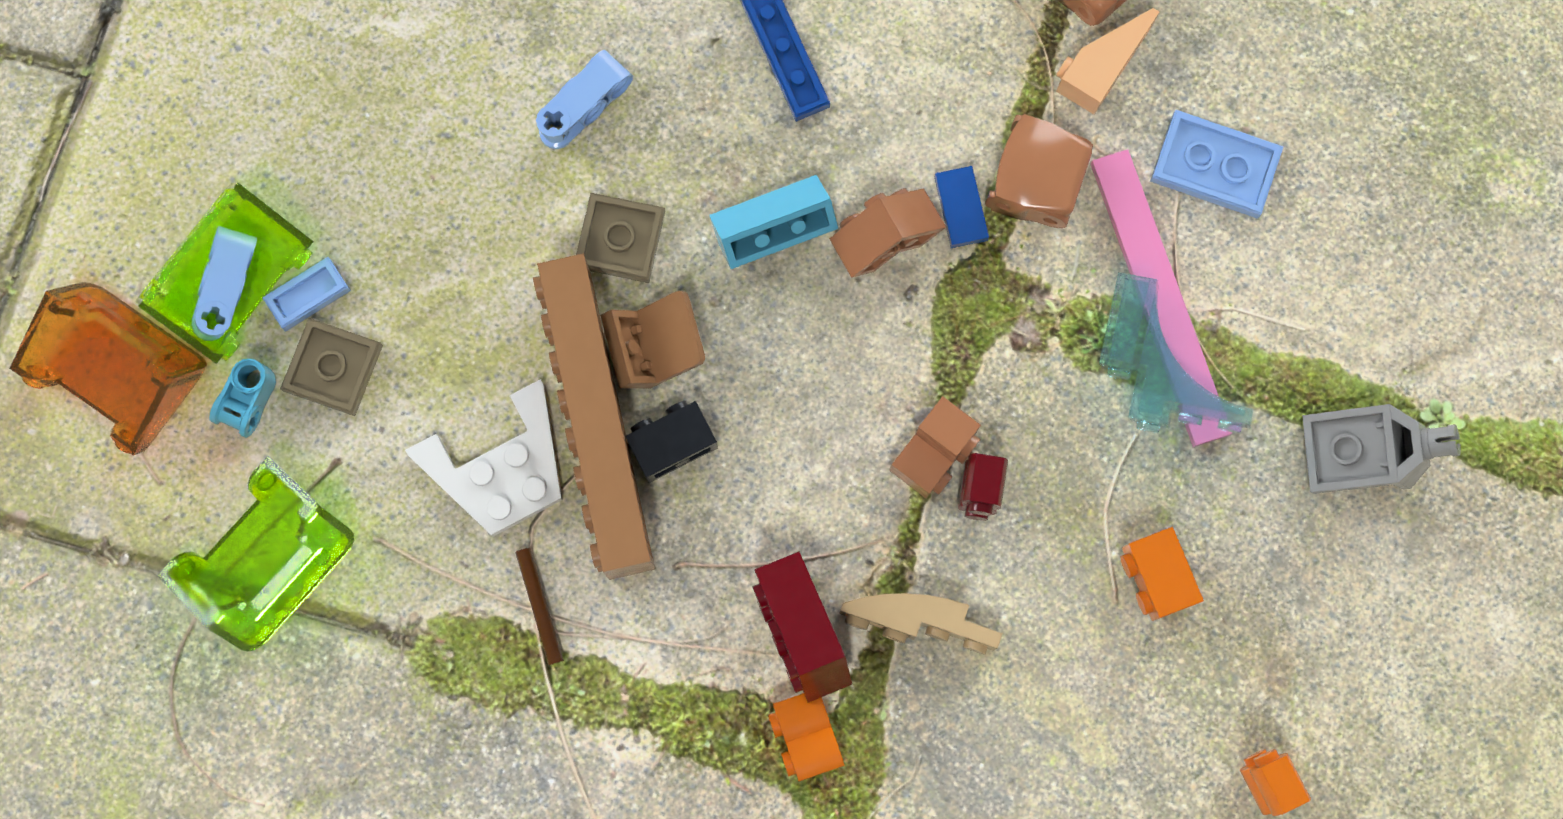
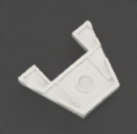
M541 379L510 395L527 428V432L466 464L455 468L437 434L405 450L407 455L493 537L563 500L546 401V390Z

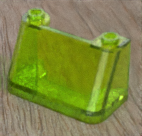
M238 182L231 183L148 283L134 304L217 364L221 358L227 361L240 345V342L236 340L239 334L238 330L261 303L262 297L268 294L285 271H289L293 266L299 270L308 261L313 253L308 248L314 241ZM218 226L257 237L254 253L248 270L245 273L246 280L237 307H235L228 330L225 331L222 337L214 341H204L198 338L191 326L192 317L199 297L198 290L205 267L210 260L208 259ZM209 313L206 318H201L207 321L206 328L213 330L217 324H221L215 321V314Z
M268 456L249 477L248 490L257 500L203 558L192 551L183 552L172 558L157 575L208 630L246 652L260 648L271 638L349 552L354 543V533Z

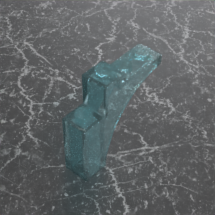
M1118 272L1099 364L1102 369H1107V376L1130 380L1131 374L1137 375L1128 415L1130 421L1137 422L1136 429L1159 433L1160 427H1170L1172 413L1179 415L1178 421L1187 424L1201 425L1203 419L1218 422L1217 429L1241 433L1242 427L1251 429L1254 409L1233 404L1209 392L1187 374L1167 346L1159 323L1157 308L1158 280Z

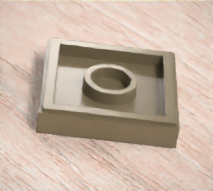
M590 193L576 255L584 253L591 272L649 283L666 212L665 208Z
M308 318L280 390L355 416L383 345L381 342Z

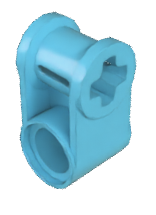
M243 359L237 362L232 368L222 392L213 403L209 420L214 424L222 422L235 428L245 438L251 436L257 428L266 403L275 388L276 378L273 371L254 359ZM255 370H259L261 376L259 383L252 388H248L246 382L248 375ZM235 411L237 413H240L241 416L237 417L235 415H232L231 412Z

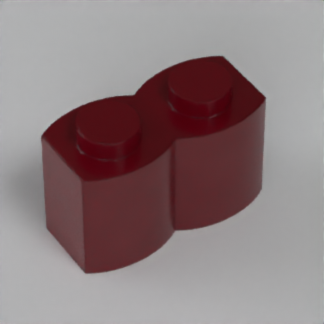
M980 453L969 455L964 465L958 509L965 511L964 517L987 521L988 516L997 514V510L1001 509L1008 459Z

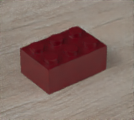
M800 551L755 569L759 584L752 586L762 616L772 634L778 654L784 662L794 692L803 691L807 703L852 685L845 654Z

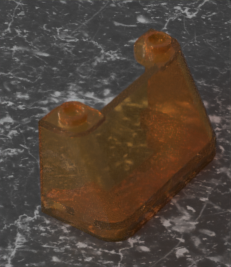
M81 282L45 292L9 369L21 376L23 382L33 388L42 389L58 384L115 423L110 432V437L114 441L115 446L119 450L134 456L148 449L200 380L207 367V362L199 353L108 290L93 283Z

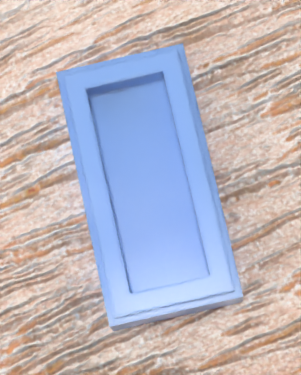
M326 257L262 298L281 328L286 332L351 290L332 260Z

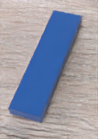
M740 0L795 121L797 122L830 108V101L783 0Z

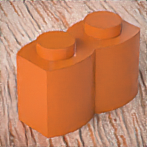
M802 693L773 703L775 713L769 714L768 717L775 738L784 737L788 751L781 753L788 777L796 774L798 782L845 766L822 697L807 703L805 695Z
M1264 749L1244 759L1246 766L1241 768L1240 772L1262 815H1283L1311 801V797L1288 753L1278 754L1276 749L1268 752Z

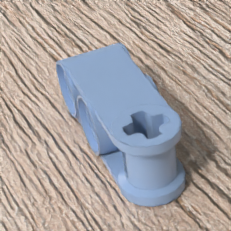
M606 50L598 52L577 76L571 78L561 88L559 93L537 114L536 123L544 145L551 149H561L569 145L586 126L593 123L613 100L617 99L627 90L633 80V75ZM551 124L555 126L550 129L548 128V126Z
M218 226L208 259L210 260L207 262L198 290L199 297L192 317L191 326L198 338L204 341H214L222 337L225 331L228 330L235 307H237L246 280L245 273L250 265L257 237ZM209 313L215 314V321L221 323L217 324L213 330L206 328L207 321L201 319L206 318Z

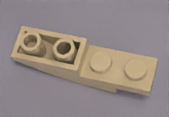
M898 593L862 597L843 603L839 614L847 616L845 619L846 624L863 630H867L869 624L884 629L882 636L896 642L905 643L906 638L914 640L920 626L927 628L925 634L930 637L948 642L949 636L964 641L963 648L983 655L986 654L987 649L992 651L998 649L1003 634L966 621L968 604L931 595Z

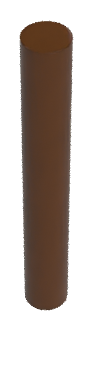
M531 549L518 550L515 554L548 665L563 662L564 659Z

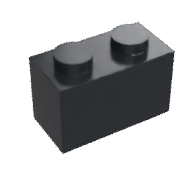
M686 401L678 402L665 410L666 416L654 422L651 418L642 420L630 428L632 433L625 436L648 483L718 449L717 441L696 401L687 404Z

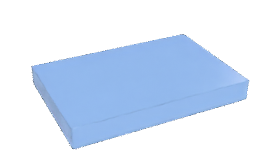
M1175 110L1150 182L1258 219L1262 214L1283 146Z

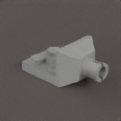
M1390 404L1302 415L1310 492L1313 494L1389 485L1397 486L1403 490L1411 489L1431 466L1430 459L1443 456L1454 457L1461 454V445L1456 444V441H1450L1460 440L1456 424L1448 425L1447 427L1426 428V426Z

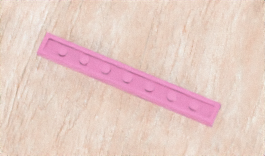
M1129 150L1094 159L1090 164L1191 444L1193 447L1228 437L1232 434L1231 428Z

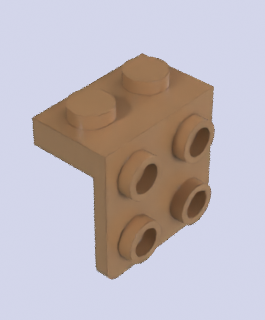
M675 291L638 311L611 309L600 315L619 388L651 389L702 365L705 361V353L689 295L685 291Z

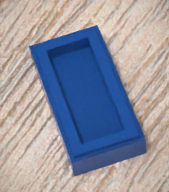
M968 166L935 173L934 179L950 247L956 248L988 241L989 234L973 167Z

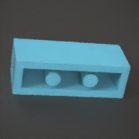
M817 175L709 215L718 244L730 269L838 229L831 199Z

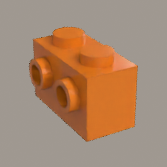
M1173 527L1122 547L1124 555L1120 556L1123 569L1129 578L1134 577L1140 591L1136 593L1138 605L1144 615H1150L1152 621L1204 601Z

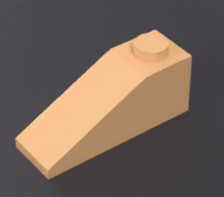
M1152 8L1084 46L1075 59L1068 56L1056 75L1061 79L1056 92L1095 115L1153 26L1159 11Z

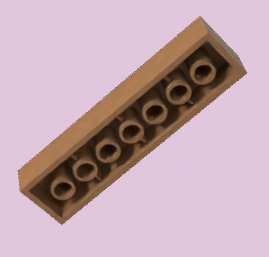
M583 253L537 263L540 276L533 277L536 296L540 300L542 309H547V313L541 315L545 336L548 338L550 346H555L556 350L549 352V358L553 374L556 375L558 383H563L564 389L557 390L561 412L564 413L566 420L571 421L572 427L565 428L570 452L573 453L574 458H579L580 465L573 467L577 488L581 491L582 496H587L588 504L581 507L586 529H589L590 534L595 533L596 543L590 544L594 567L597 568L598 572L603 571L609 580L655 570L594 285L586 258Z

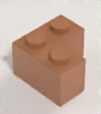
M903 188L890 196L880 193L864 203L866 209L860 214L856 213L844 219L839 224L841 229L829 239L851 278L875 272L899 252L922 247L944 230L946 226L924 188L909 192L906 188Z
M942 396L920 424L916 434L892 463L889 471L926 499L932 491L939 495L953 477L948 473L951 466L956 460L963 464L981 440L975 435L981 425Z

